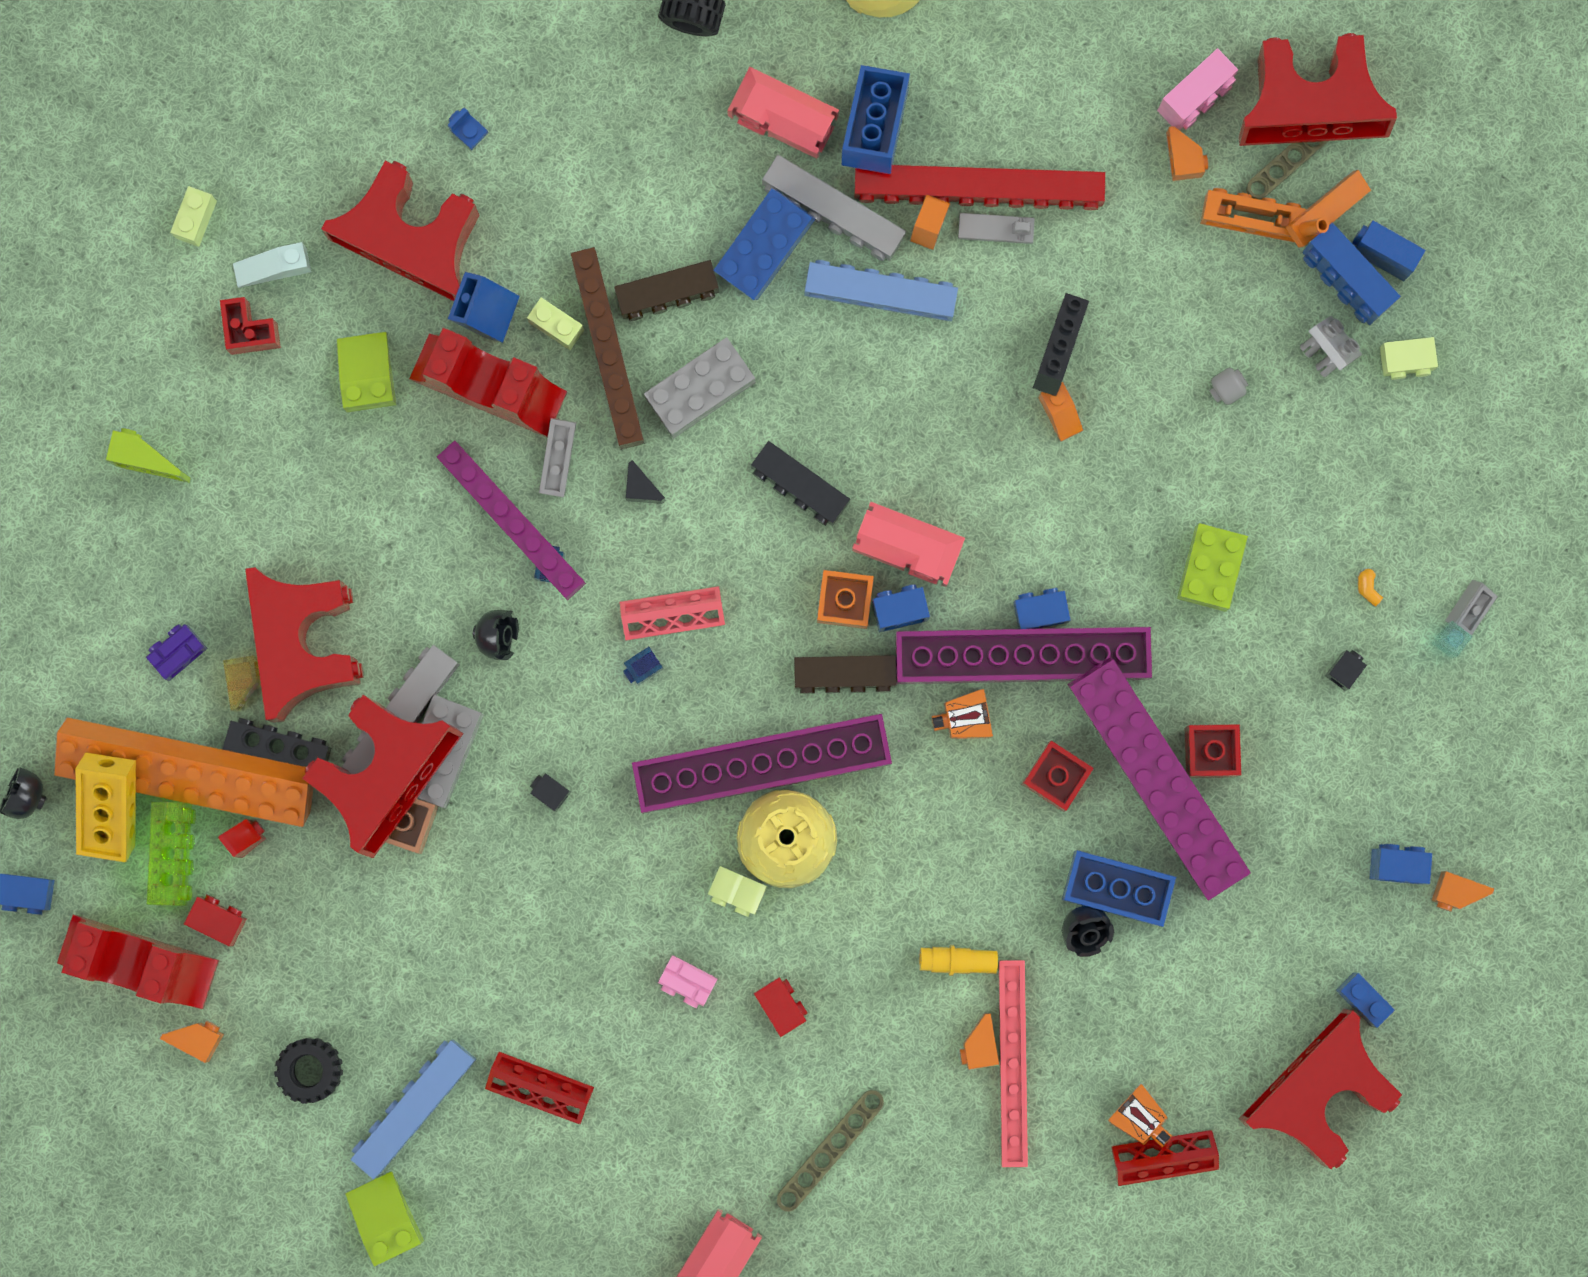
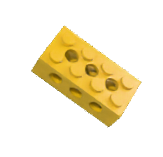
M85 752L76 767V855L127 862L135 848L136 760Z

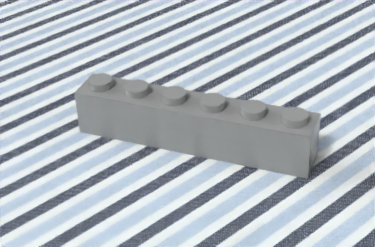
M780 155L776 156L762 179V185L765 186L764 190L767 193L771 188L778 190L815 217V222L819 223L822 220L829 225L828 229L837 235L842 233L850 237L849 241L859 248L867 247L872 250L871 255L880 261L884 259L890 261L906 235V231Z
M434 645L423 650L418 658L420 663L415 669L411 667L403 678L405 683L400 689L395 688L388 698L390 703L386 708L402 720L417 723L429 707L433 695H437L460 665ZM364 731L357 739L360 742L354 750L350 749L342 759L344 762L342 768L349 770L351 774L364 771L374 758V742L370 735Z

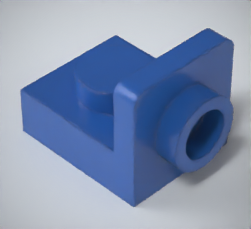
M465 107L461 111H455L448 120L450 122L448 124L449 130L471 150L489 133L486 128L469 114Z

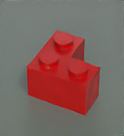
M245 297L220 300L225 348L231 355L281 348L278 323L273 318L252 321L250 302Z

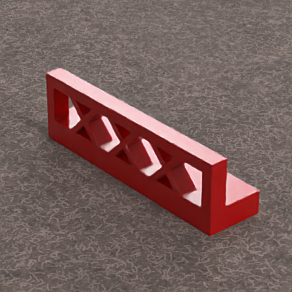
M498 1052L491 1067L485 1089L581 1125L594 1087ZM494 1077L503 1080L506 1085L501 1086L493 1083ZM519 1088L527 1089L530 1094L521 1093ZM543 1097L551 1098L554 1103L545 1102ZM567 1106L580 1109L579 1114L569 1111Z
M1212 1130L1172 1136L1163 1147L1154 1139L1148 1140L1145 1145L1135 1142L1111 1146L1118 1186L1219 1170V1153ZM1209 1140V1148L1200 1149L1195 1146L1197 1141ZM1177 1144L1185 1147L1182 1152L1178 1153L1169 1150L1172 1145ZM1154 1148L1159 1151V1154L1154 1157L1144 1154L1147 1149ZM1130 1153L1134 1157L1132 1160L1120 1162L1119 1154Z

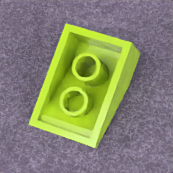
M387 332L337 339L339 381L344 410L346 412H354L397 405Z
M121 428V432L113 430L106 456L108 462L119 468L190 483L191 478L142 439V435L126 428Z
M392 1171L345 1193L362 1242L374 1267L424 1242Z

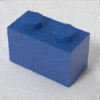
M1058 588L1043 590V595L1033 596V593L1018 595L1019 599L1013 602L1018 629H1038L1071 621L1065 591L1058 592Z
M0 874L1 910L17 912V908L22 907L27 908V913L42 915L43 910L51 909L55 880Z
M1353 972L1336 989L1371 1027L1378 1028L1395 1011L1359 973Z

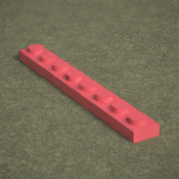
M999 960L1001 1166L1028 1167L1025 960Z

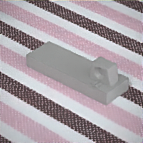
M960 213L958 239L1033 244L1035 218Z
M551 418L539 493L565 497L577 422Z

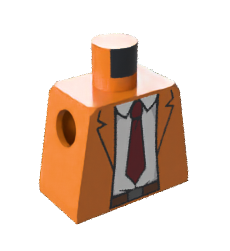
M984 689L945 702L946 713L932 716L934 731L949 728L951 739L993 737Z
M1142 1084L1138 1086L1108 1120L1112 1125L1143 1145L1152 1138L1163 1147L1172 1137L1162 1127L1168 1117Z

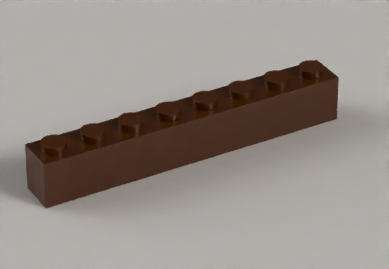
M595 247L572 252L570 254L620 450L643 445L645 443Z

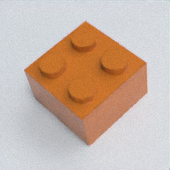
M823 570L817 623L867 629L874 576Z

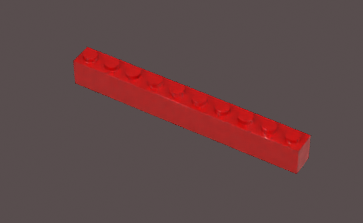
M892 165L891 174L855 168L854 199H859L861 203H873L874 199H884V203L897 204L899 200H909L910 204L921 205L924 203L926 195L948 203L959 202L960 206H973L974 202L984 203L986 207H998L999 203H1007L1011 208H1022L1024 204H1034V208L1046 209L1049 205H1059V209L1063 210L1073 209L1074 206H1083L1084 210H1098V207H1103L1105 202L1106 172Z

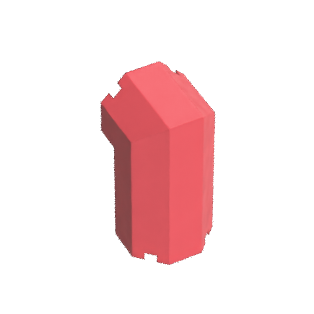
M749 67L727 110L730 118L733 119L734 115L739 118L737 122L739 125L763 136L767 131L768 137H773L816 159L819 157V152L822 153L835 127L831 125L833 119L837 121L839 117V109L752 67Z
M870 502L856 537L857 544L854 543L852 551L902 571L907 567L910 569L908 574L933 584H937V581L940 580L943 581L941 586L947 587L965 538Z
M718 1209L676 1277H738L762 1239V1236L757 1233L754 1237L751 1233L753 1231L751 1227L728 1213L725 1217L721 1216L723 1211Z

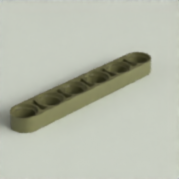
M1320 141L1319 145L1314 147L1308 145L1307 142L1290 144L1248 182L1246 187L1247 194L1252 195L1253 199L1262 200V198L1270 194L1329 141ZM1291 150L1300 152L1301 161L1297 163L1291 162L1288 159V152ZM1273 166L1280 167L1283 171V176L1279 179L1271 177L1269 173L1270 168ZM1255 182L1263 184L1264 193L1261 195L1254 194L1251 191V185Z
M868 1090L858 1099L777 1195V1203L782 1210L788 1212L795 1210L883 1107L884 1100L878 1091ZM870 1094H875L880 1100L878 1107L875 1109H869L865 1105V1098ZM852 1114H859L863 1118V1123L859 1128L849 1126L848 1118ZM837 1133H841L846 1137V1143L841 1148H836L831 1143V1138ZM825 1153L828 1155L830 1160L826 1167H818L815 1164L814 1159L817 1154ZM806 1172L812 1176L813 1181L810 1186L802 1187L798 1183V1176L801 1173ZM786 1192H791L796 1197V1202L790 1207L784 1206L781 1202V1196Z

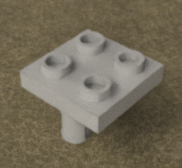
M1332 316L1310 329L1309 333L1312 337L1300 345L1302 351L1311 346L1304 353L1309 358L1321 348L1328 355L1316 364L1318 371L1327 366V368L1320 372L1323 377H1327L1336 368L1342 370L1363 355L1359 351L1358 343L1347 336L1342 323Z

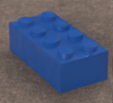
M861 65L842 148V166L891 174L909 91L910 73Z
M771 188L713 271L751 299L758 300L816 218L781 192Z
M1333 222L1325 233L1317 235L1302 252L1305 255L1303 259L1306 264L1311 268H1317L1322 274L1320 275L1321 280L1327 286H1333L1339 292L1337 296L1340 301L1345 305L1350 304L1355 310L1354 315L1363 324L1366 322L1370 326L1401 297Z
M1076 850L1073 854L1062 900L1164 927L1176 877Z

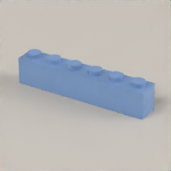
M816 260L815 263L810 262L805 296L952 321L958 288L953 287L952 283L944 281L933 284L928 283L929 280L926 278L914 277V280L905 279L904 275L898 273H889V276L879 274V271L875 269L858 271L851 265L841 264L840 267L830 266V262Z
M454 1039L449 1043L444 1041L435 1052L438 1054L436 1059L432 1063L428 1060L419 1070L420 1078L416 1082L411 1080L402 1090L405 1094L399 1102L394 1100L385 1111L388 1114L382 1122L378 1119L368 1132L371 1133V1136L366 1142L361 1139L353 1148L352 1152L355 1155L350 1160L373 1180L380 1175L477 1060Z

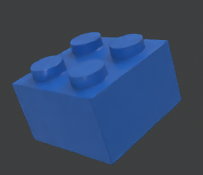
M916 584L902 587L901 592L892 594L891 590L877 593L876 598H873L872 606L879 633L929 620L930 615L923 587L917 588Z
M1379 844V848L1372 849L1370 880L1430 884L1432 853H1426L1424 847L1410 846L1404 847V850H1399L1400 845Z

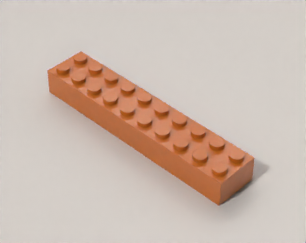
M68 717L57 732L54 776L76 780V767L86 752L136 760V793L299 827L304 826L311 811L314 787L302 779L306 774V767Z

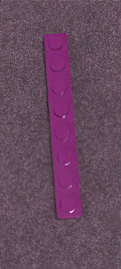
M455 440L436 456L567 601L586 584Z

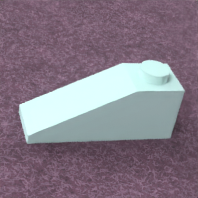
M302 242L277 247L233 263L238 288L311 272L307 248Z

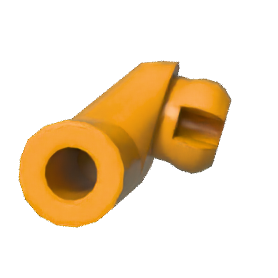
M1365 569L1358 576V592L1376 607L1384 597L1374 590L1375 572L1372 569Z

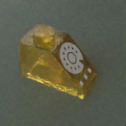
M253 655L223 660L231 711H240L261 683L258 660Z

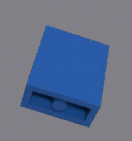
M1372 221L1368 227L1363 225L1352 241V244L1370 263L1403 282L1414 272L1426 251L1375 221Z
M465 272L448 319L484 338L503 343L520 296L484 276Z

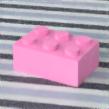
M1217 48L1162 99L1157 111L1171 126L1176 127L1178 130L1182 128L1185 130L1189 129L1197 121L1196 118L1199 116L1200 111L1205 114L1215 104L1214 101L1218 98V95L1223 97L1232 89V85L1236 81L1234 77L1238 69Z

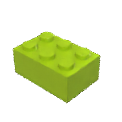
M1201 523L1197 524L1194 529L1177 599L1224 612L1229 610L1248 536Z

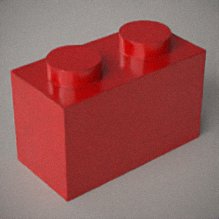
M206 894L205 898L197 897L184 925L229 947L234 946L247 918L241 916L243 911L230 905L226 909L218 905L219 899Z
M778 977L753 994L779 1036L782 1037L806 1022L807 1020L804 1016L808 1012L801 1001L797 1003L794 1001L791 994L795 991L787 979L782 981Z

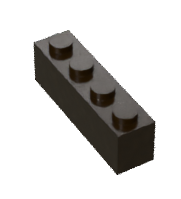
M711 260L614 286L623 319L628 318L629 321H636L643 318V314L653 312V315L666 312L667 307L677 305V308L691 305V301L701 298V301H708L715 298V294L719 293V287Z
M896 655L794 657L795 689H800V694H814L815 689H825V693H840V688H850V693H865L866 688H876V692H891V687H896Z

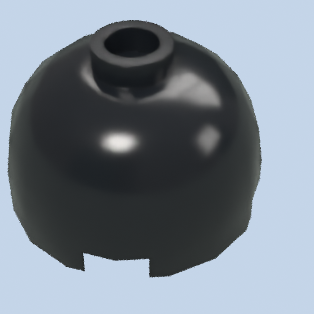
M491 610L486 612L478 620L477 625L474 626L473 638L479 651L488 658L509 660L513 656L514 652L510 651L512 639L517 640L519 632L518 619L513 618L511 615L513 611Z
M21 767L17 768L8 786L10 787L6 797L2 799L0 813L14 819H25L31 816L36 809H42L46 796L42 795L43 784L36 774Z
M1081 906L1069 912L1064 918L1061 929L1067 949L1075 952L1079 957H1090L1100 953V948L1107 941L1111 943L1115 933L1113 924L1102 910L1088 906Z

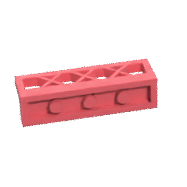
M719 586L620 602L625 640L725 625ZM718 610L719 617L707 619L703 615L707 611ZM686 614L694 617L690 622L686 623L678 620L682 615ZM660 618L669 621L665 626L661 627L653 624L656 619ZM639 622L644 625L640 630L629 631L628 623Z

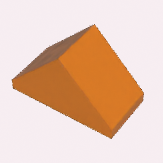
M926 195L914 225L910 242L933 250L950 203Z

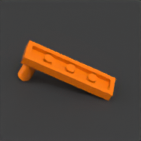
M1352 171L1286 226L1298 248L1307 245L1318 234L1325 233L1332 222L1371 191L1360 171Z

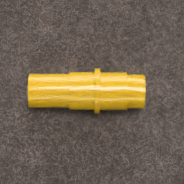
M954 945L949 947L920 948V971L948 973L949 976H953L954 973H997V951L955 948Z

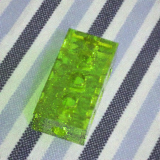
M151 802L146 905L187 906V901L192 899V886L188 885L189 875L193 874L194 868L193 860H189L190 850H193L195 845L194 834H191V824H195L196 810L192 809V804L183 802ZM173 823H175V825H176V830H175V832L172 834V833H171V826H172ZM173 848L175 855L174 858L171 860L169 853ZM170 874L173 876V883L171 885L168 882Z

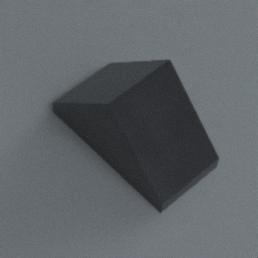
M631 460L628 463L626 501L663 504L666 501L665 497L636 463Z

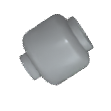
M1226 368L1212 378L1211 384L1213 388L1209 391L1217 403L1222 400L1226 405H1231L1246 395V387L1249 385L1239 369Z

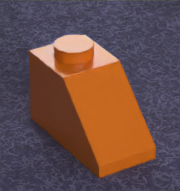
M1169 127L1166 135L1172 180L1202 178L1205 170H1208L1207 155H1203L1202 147L1176 127Z
M1063 382L1057 396L1045 392L1040 393L1038 398L1060 441L1083 431L1075 404Z
M1441 871L1432 901L1438 902V908L1452 912L1453 908L1461 909L1493 894L1494 888L1447 871Z
M990 1013L983 1014L964 1041V1049H960L962 1065L967 1064V1069L969 1070L999 1065Z
M206 1021L205 1024L197 1023L162 1034L160 1039L207 1063L211 1060L224 1034L218 1032L219 1026Z

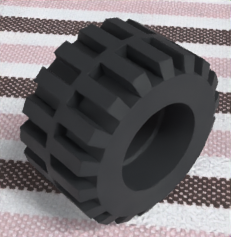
M662 0L658 18L668 27L686 34L703 37L714 36L719 32L726 3L723 0Z
M305 1038L290 1043L286 1046L285 1050L281 1051L279 1054L280 1058L275 1063L277 1071H274V1075L278 1078V1082H276L278 1088L281 1087L283 1089L282 1093L285 1096L291 1097L290 1100L294 1102L299 1101L302 1104L315 1103L327 1098L339 1086L341 1082L340 1076L343 1075V1070H341V1064L343 1063L342 1059H339L337 1055L339 1054L338 1051L333 1049L329 1042H323V1039ZM305 1055L316 1057L323 1068L321 1080L312 1086L302 1084L295 1075V1065Z

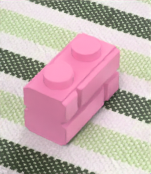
M672 955L658 983L663 985L662 991L671 996H675L678 993L685 997L683 1002L697 1008L698 1005H705L718 978Z

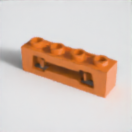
M1221 188L1208 190L1200 224L1294 242L1286 226L1307 210L1301 208V205L1297 203H1286L1284 205L1276 203L1277 201L1272 198L1253 199L1252 195L1247 193L1233 195L1228 194L1227 190ZM1233 206V210L1268 217L1278 215V219H1276L1274 226V222L1234 215L1231 218L1229 215H1231Z

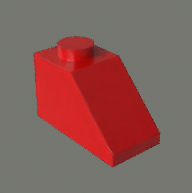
M245 819L221 834L218 839L233 857L243 858L266 839L263 836L265 829L257 820L252 822L251 819Z

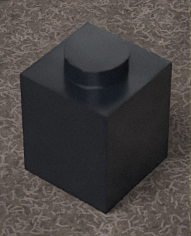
M1346 650L1341 653L1325 677L1346 691L1351 688L1367 665L1362 662L1364 658L1353 650L1350 652Z
M546 773L543 777L538 775L530 785L533 789L530 794L554 812L558 811L571 793V791Z

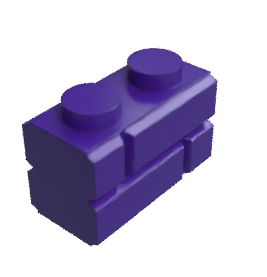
M178 624L168 632L169 638L163 643L161 641L156 642L148 650L150 654L146 656L147 660L167 681L172 680L208 649L186 624L183 626Z

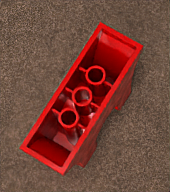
M1347 33L1338 36L1329 67L1330 78L1322 82L1307 81L1296 73L1293 66L1294 54L1288 39L1281 40L1278 37H1273L1262 42L1257 60L1259 100L1253 110L1244 117L1239 134V146L1389 138L1397 119L1396 108L1388 104L1380 96L1371 81L1366 63L1364 35Z
M385 160L372 186L362 200L347 213L334 219L325 220L321 230L328 240L454 301L461 284L460 262L462 252L480 216L476 208L477 206L473 204L474 200L464 194L457 196L452 193L441 205L439 215L433 222L421 227L408 225L402 221V211L404 205L410 199L413 181L410 173L406 171V166L397 161L390 163Z
M442 328L439 336L429 333L409 378L413 382L547 438L551 418H557L568 393L546 379L536 366L515 357L507 361L493 356L474 346L467 337Z
M256 567L246 568L245 572L266 720L273 723L283 722L297 704L316 693L334 688L360 685V678H364L362 663H359L357 659L350 655L341 654L316 657L309 651L306 643L307 631L315 620L324 616L335 617L350 610L349 604L353 603L352 589H348V586L340 580L307 585L287 584L267 577L264 572Z
M362 695L361 698H357L353 702L348 716L357 728L368 733L374 742L375 754L371 764L364 771L351 774L349 770L317 758L308 764L305 769L306 774L302 779L326 796L339 810L349 831L350 848L359 854L374 858L464 733L443 720L426 724L402 720L377 701Z
M75 914L72 915L57 964L63 966L61 973L87 981H101L135 991L137 997L159 1004L175 1003L200 1009L204 1008L219 963L218 959Z
M1343 1009L1238 1119L1251 1129L1268 1128L1286 1133L1300 1143L1322 1166L1332 1169L1333 1167H1340L1347 1159L1345 1155L1349 1150L1341 1137L1334 1133L1326 1122L1325 1108L1329 1099L1340 1091L1350 1090L1359 1098L1360 1102L1382 1113L1387 1111L1390 1113L1400 1104L1398 1099L1402 1094L1377 1070L1368 1057L1361 1040L1360 1017L1353 1010Z

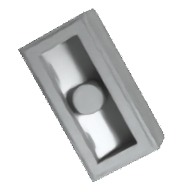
M1472 580L1445 622L1470 638L1498 596L1483 583Z

